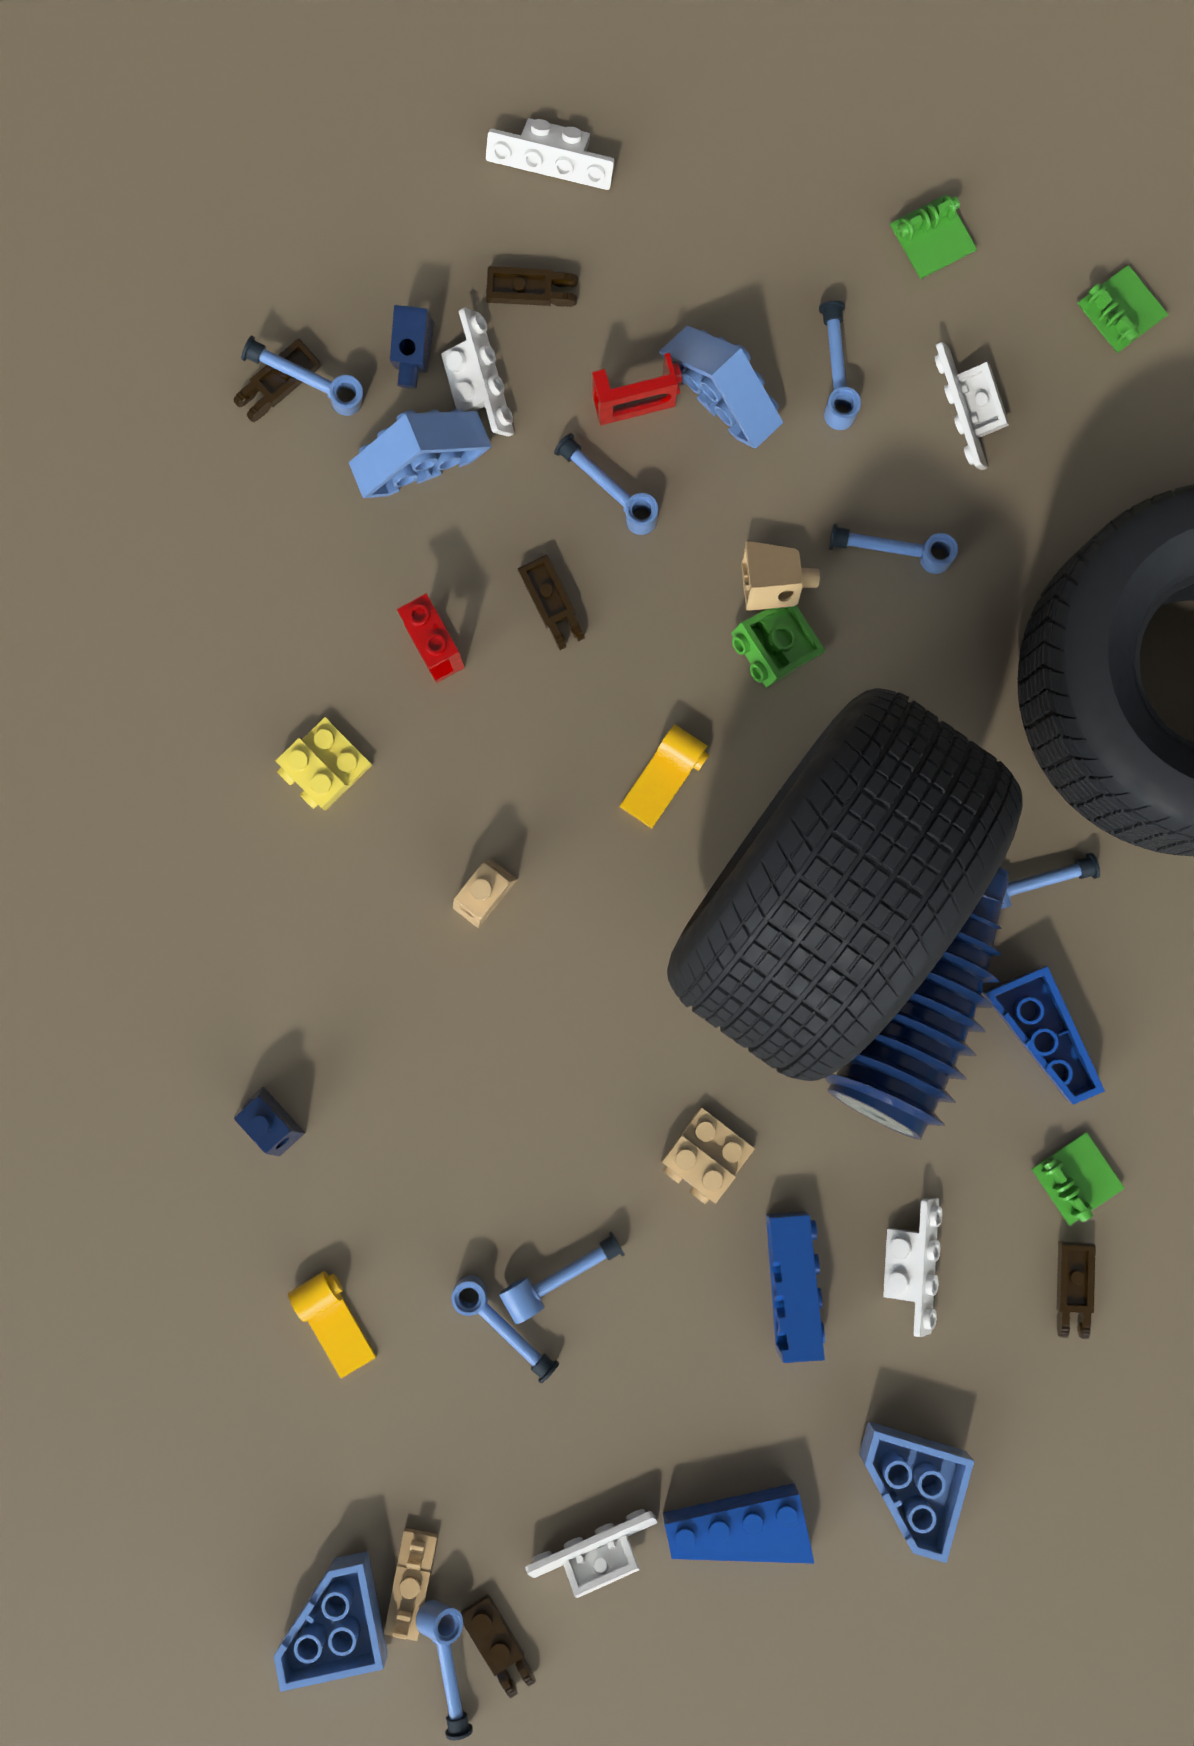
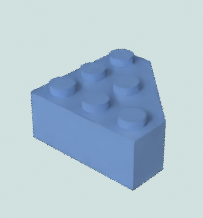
M687 325L659 351L663 359L665 353L670 352L672 363L679 364L682 385L686 383L691 390L699 394L697 400L714 417L718 415L726 425L730 426L728 431L738 441L756 449L783 424L777 412L779 409L778 404L765 391L763 387L765 385L764 379L757 371L753 370L749 362L751 356L740 344L733 345L723 337L717 338L710 335L704 329L698 330Z
M456 409L451 412L431 410L426 413H415L414 410H409L398 415L397 421L389 428L381 430L377 434L378 438L371 444L361 447L358 450L359 454L348 463L363 498L386 497L399 492L398 487L411 484L415 480L417 484L440 476L442 475L440 470L449 469L457 464L459 467L470 464L492 446L477 411L463 412L462 409Z
M868 1421L859 1456L904 1539L914 1554L947 1563L974 1460L965 1450Z
M368 1551L338 1557L333 1560L281 1640L274 1654L280 1692L384 1669L388 1651Z

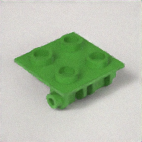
M944 195L890 223L894 234L920 280L977 251L974 242L956 212L960 208V202L956 196Z
M1129 265L1102 285L1100 283L1095 285L1089 291L1090 294L1077 303L1116 353H1119L1168 316L1165 309Z
M1087 1132L1031 1169L1069 1226L1079 1219L1082 1222L1087 1221L1093 1216L1092 1210L1125 1189Z

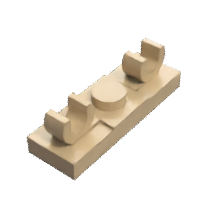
M410 1528L404 1529L384 1635L404 1640H418L419 1631L416 1627V1615L426 1600L438 1534Z

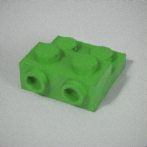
M797 605L766 609L740 623L731 633L735 651L740 655L745 654L751 664L750 673L753 679L759 683L763 682L766 688L789 676L796 669L816 659L826 651Z

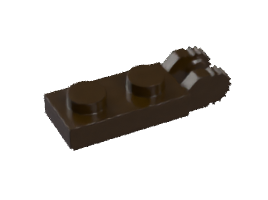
M489 266L487 270L486 302L551 306L553 304L558 307H571L577 304V296L568 292L552 291V284L557 287H575L578 284V277L572 273L552 272V269Z
M300 338L279 354V356L312 372H316L322 367L321 362ZM266 365L250 379V383L236 394L233 402L238 407L245 406L255 398L259 391L263 398L251 407L246 414L251 422H255L268 413L271 406L275 407L303 382Z
M546 554L517 568L546 629L549 628L559 650L566 648V641L556 624L566 619L571 627L574 638L578 642L585 639L575 617L576 612L548 555Z
M1058 1241L1056 1309L1058 1310L1057 1333L1061 1338H1068L1070 1312L1079 1313L1077 1325L1079 1337L1081 1339H1089L1091 1313H1094L1096 1246L1093 1243Z
M485 1595L460 1612L465 1629L493 1675H497L502 1688L509 1698L518 1694L516 1684L506 1670L514 1663L527 1686H531L536 1682L535 1676L524 1658V1651L490 1595Z

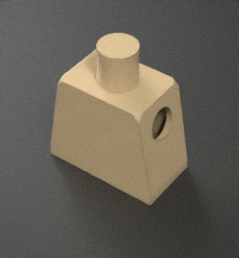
M746 541L741 563L746 610L792 607L798 604L802 588H818L820 581L819 568H801L800 553L797 549Z
M492 859L484 861L454 898L453 909L479 929L516 883L517 879Z

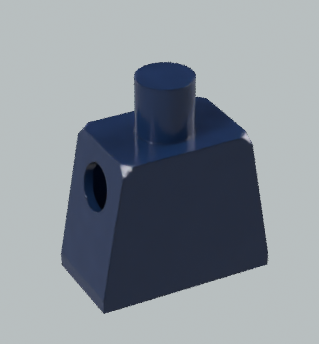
M394 305L390 362L395 369L399 370L397 386L402 388L416 389L418 372H428L434 321L426 308ZM415 350L412 355L406 356L408 351Z
M264 1086L238 1108L234 1116L235 1121L268 1155L281 1156L305 1134Z

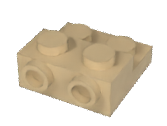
M701 1107L661 1159V1162L666 1165L663 1172L678 1184L684 1179L692 1185L693 1188L690 1190V1193L704 1204L709 1199L716 1204L736 1178L735 1175L755 1148Z

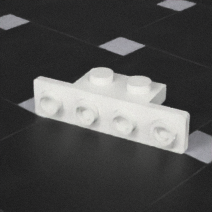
M528 118L521 135L496 129H490L488 132L487 161L605 190L610 189L615 162L614 158L587 152L590 133L581 131L576 127H563L551 124L543 119L534 120Z
M464 307L459 310V315L466 341L441 353L456 409L469 412L485 407L492 432L509 437L514 434L512 426L513 416L505 401L503 393L505 390L504 384L498 376L495 365L496 355L490 346L486 333L487 323L479 312Z
M943 342L936 344L938 354L934 358L941 374L945 373L948 385L944 386L947 399L950 404L955 403L958 415L954 416L957 430L961 435L965 434L968 444L964 446L966 458L970 465L974 464L980 470L987 469L988 465L979 438L1009 426L991 366L988 362H985L958 374L950 348Z
M933 1197L921 1200L919 1232L895 1228L887 1229L883 1297L915 1302L913 1334L916 1337L931 1334L937 1321V1313L933 1309V1301L939 1286L938 1276L935 1275V1265L941 1250L940 1242L937 1241V1229L942 1222V1208L939 1206V1198Z
M645 1509L632 1512L626 1516L627 1521L617 1526H614L613 1523L603 1525L594 1531L596 1535L585 1540L582 1537L574 1538L563 1545L564 1549L552 1554L551 1551H546L532 1558L533 1563L525 1567L527 1574L536 1578L564 1565L574 1596L576 1598L581 1597L640 1570L628 1536L657 1524V1518L652 1511L645 1512Z

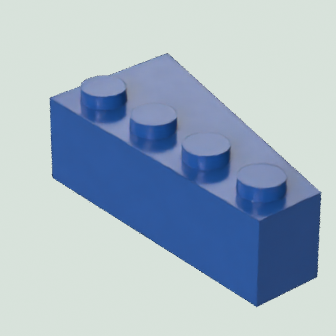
M1040 966L982 991L984 997L993 1005L995 1011L1068 1102L1074 1105L1105 1092L1048 966Z
M806 1211L766 1214L776 1351L783 1363L825 1360L823 1343H825V1330L820 1318V1309H822L823 1303L821 1288H817L816 1275L820 1274V1263L818 1254H814L812 1241L817 1240L816 1221L810 1220V1215Z
M795 1483L663 1512L672 1559L815 1564L800 1494Z

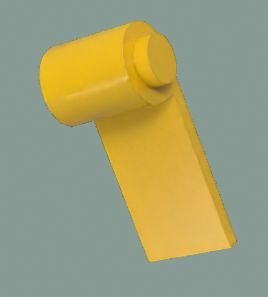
M674 724L619 807L652 829L692 769L695 768L699 771L710 756L705 752L708 745Z
M323 1271L288 1292V1297L298 1317L303 1322L308 1321L339 1377L342 1379L377 1356L340 1294L343 1291V1287L334 1273L329 1275Z

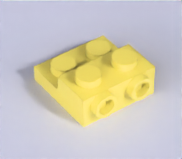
M326 717L302 740L298 738L275 760L281 766L276 772L290 786L296 782L304 790L300 796L313 809L319 805L325 811L372 766Z

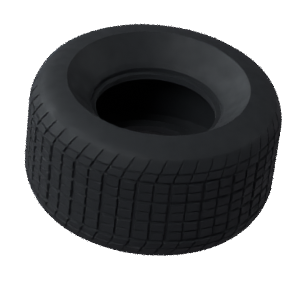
M1194 484L1175 488L1174 492L1169 490L1154 495L1151 499L1147 498L1132 506V508L1125 510L1107 523L1059 569L1040 595L1041 598L1038 599L1031 613L1032 618L1028 621L1023 636L1025 638L1022 640L1017 677L1019 708L1028 742L1041 769L1065 801L1088 821L1122 841L1147 850L1179 856H1194V743L1176 734L1160 719L1152 708L1143 688L1139 662L1141 643L1145 630L1160 606L1178 601H1194Z
M881 688L867 690L852 699L831 721L725 866L687 923L670 955L667 977L672 990L679 997V1000L687 1008L693 1006L692 1012L702 1019L705 1018V1021L715 1028L720 1026V1031L733 1039L743 1048L748 1047L750 1053L761 1059L771 1068H776L778 1073L794 1079L816 1081L830 1076L859 1055L896 1016L935 967L979 903L1009 850L1023 807L1022 791L1012 772H1010L1005 764L1001 761L997 762L995 756L983 750L975 742H968V738L965 735L954 730L945 721L938 722V717L935 714L925 710V707L915 700L908 702L909 696L899 692L896 693V691Z

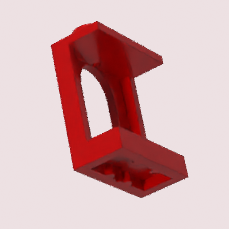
M670 352L664 355L661 377L610 389L605 369L592 372V397L600 426L675 407L676 395L680 394L679 383H682V376L679 364L672 363ZM659 394H667V396L613 409V406Z
M427 593L397 609L406 630L436 683L465 668L458 649Z

